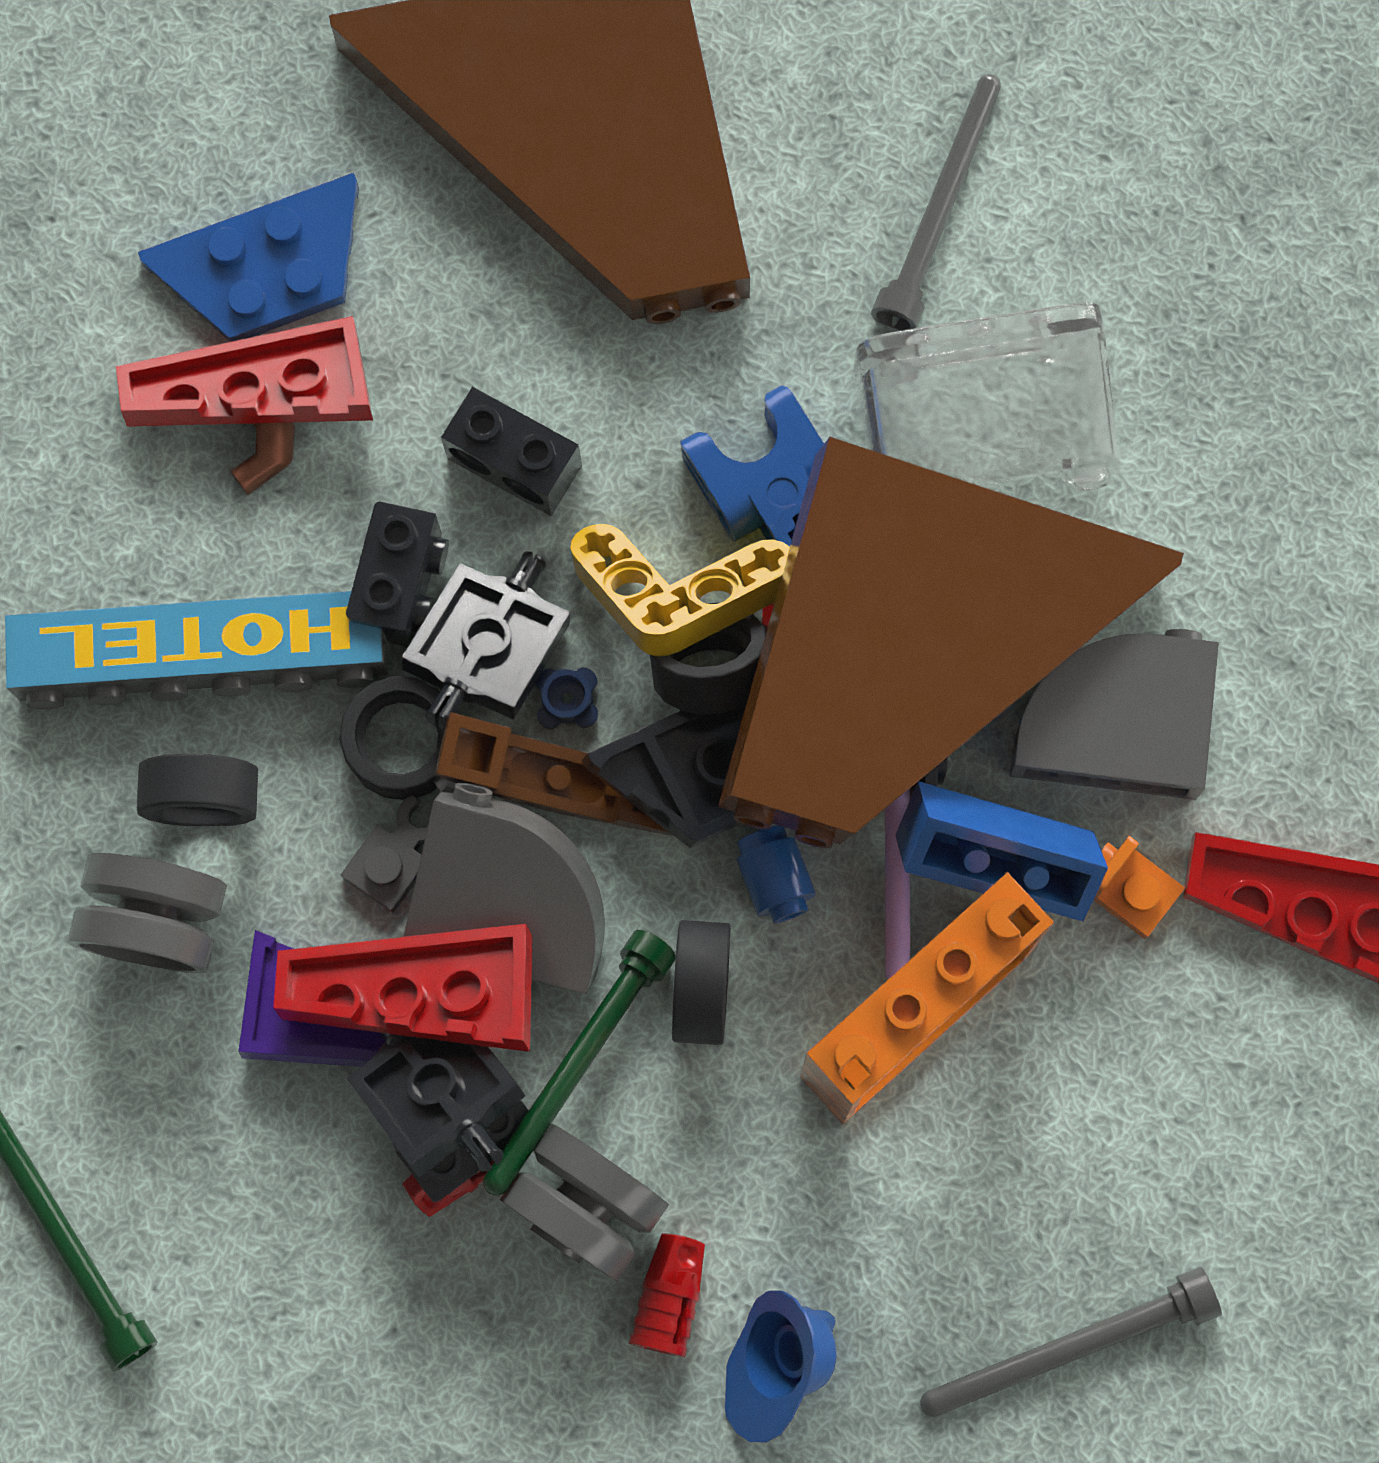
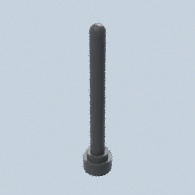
M993 74L982 76L976 85L898 279L890 281L888 287H884L879 291L871 311L872 317L878 323L905 333L914 332L918 326L925 308L924 303L921 301L923 292L920 290V286L1001 88L1000 80ZM893 316L900 318L894 326L892 324Z
M1201 1266L1176 1276L1177 1283L1167 1287V1295L925 1392L920 1400L921 1409L926 1415L936 1417L1176 1319H1179L1182 1324L1193 1320L1196 1325H1200L1222 1316V1310L1214 1288Z

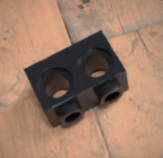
M473 386L441 436L448 460L550 516L553 515L582 467L579 444Z

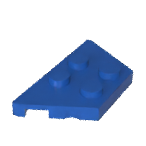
M354 172L139 251V258L143 266L151 274L154 273L183 302L195 312L201 314L229 342L260 335L345 303L348 283V261L352 250L355 203L359 192L357 179Z

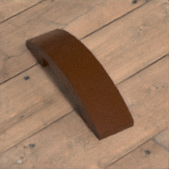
M452 712L448 714L435 776L456 784L470 783L491 790L493 792L492 796L534 808L673 836L586 769L582 761L587 754L586 752L512 734V728Z

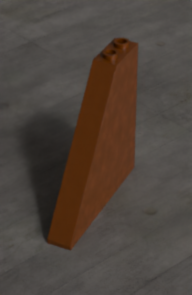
M406 0L329 15L338 51L631 320L646 318L647 323L663 324L676 320L681 316V311L705 307L707 312L720 313L736 308L740 305L741 299L750 298V273L690 0Z
M829 437L814 458L718 807L734 811L733 819L749 827L770 829L771 825L775 824L795 830V839L807 845L819 848H832L833 843L841 844L1178 568L1182 563L1184 553Z

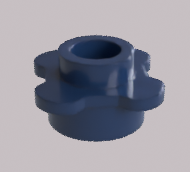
M585 667L579 668L577 671L570 669L556 671L551 668L542 671L536 681L537 688L541 691L542 707L537 711L539 723L546 729H555L560 724L576 723L581 728H589L594 725L598 719V710L593 705L592 692L598 684L595 673ZM565 693H570L573 696V701L569 704H565L561 700Z

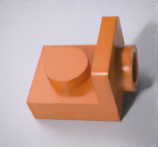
M1128 836L1119 849L1108 842L1101 850L1108 870L1094 901L1143 939H1146L1185 887L1135 850L1139 843L1131 836Z

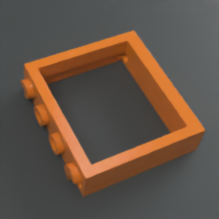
M1007 872L806 1053L800 1078L843 1125L1029 957L1054 921Z

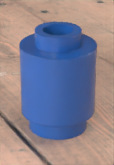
M776 825L770 829H762L740 839L737 842V846L741 856L736 861L757 916L770 915L773 923L777 924L808 912L809 909L806 901L816 895V891L795 837H788L785 828Z

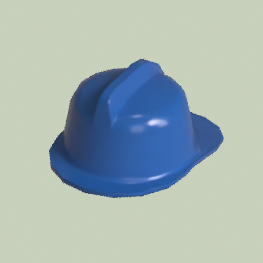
M783 1290L766 1291L755 1300L748 1314L746 1324L726 1365L725 1413L736 1434L749 1442L767 1443L780 1436L792 1421L803 1397L817 1391L830 1380L835 1370L837 1358L835 1339L832 1334L836 1320L831 1313L801 1306L796 1298Z

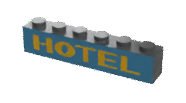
M351 591L5 615L6 688L19 701H26L28 708L41 710L63 707L64 698L87 696L88 702L91 704L116 705L126 702V694L150 692V697L154 700L175 701L187 698L188 689L212 688L214 695L231 697L246 695L250 693V685L274 683L275 690L281 692L306 691L312 688V681L336 679L337 685L340 687H366L374 682V676L389 675L387 639L382 629L353 623L348 620L346 609Z

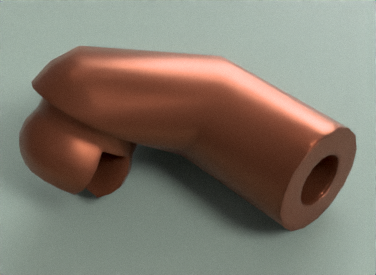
M293 423L253 424L256 428L255 453L230 471L247 495H250L287 468L292 462L295 426Z

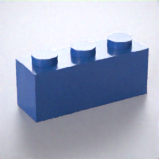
M919 781L895 834L904 870L907 873L984 894L1008 872L1043 911L1083 922L1108 870L1094 831Z

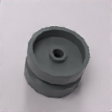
M91 853L87 856L80 887L93 899L117 906V908L89 905L74 911L67 939L69 945L89 953L129 963L184 973L202 974L207 972L214 940L202 929L177 920L206 922L219 917L227 887L222 880L205 873L156 859L113 853Z
M552 1123L533 1151L537 1162L562 1180L557 1189H554L532 1173L519 1172L499 1200L533 1223L530 1228L531 1231L579 1264L584 1259L618 1282L636 1254L631 1242L607 1225L614 1216L639 1233H651L669 1204L613 1162Z

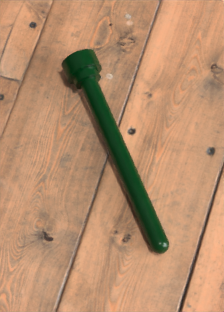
M635 930L620 951L622 961L619 964V969L622 973L502 1149V1161L498 1165L494 1162L492 1164L493 1169L484 1176L483 1186L487 1193L499 1196L507 1191L641 988L650 987L654 981L663 980L675 962L676 954L661 938L644 930Z
M0 1110V1161L102 1327L98 1332V1336L103 1342L99 1347L101 1354L113 1372L120 1370L154 1348L158 1342L145 1320L137 1321L132 1312L127 1314L123 1312Z

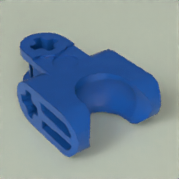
M782 385L765 394L764 416L776 442L769 454L763 458L746 463L735 461L725 456L715 445L713 439L704 432H696L680 441L683 462L727 535L734 542L760 529L766 540L784 542L790 547L814 458L824 445L794 394L788 387Z

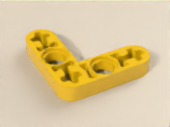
M594 524L585 527L575 534L570 546L574 569L578 578L638 648L646 654L653 656H668L677 653L775 603L790 549L784 542L761 540L669 585L622 531L615 526ZM601 556H610L612 564L606 567V562ZM627 583H640L645 586L641 592L630 596L615 593L617 588ZM712 591H723L731 595L727 600L718 604H706L700 601L702 596Z

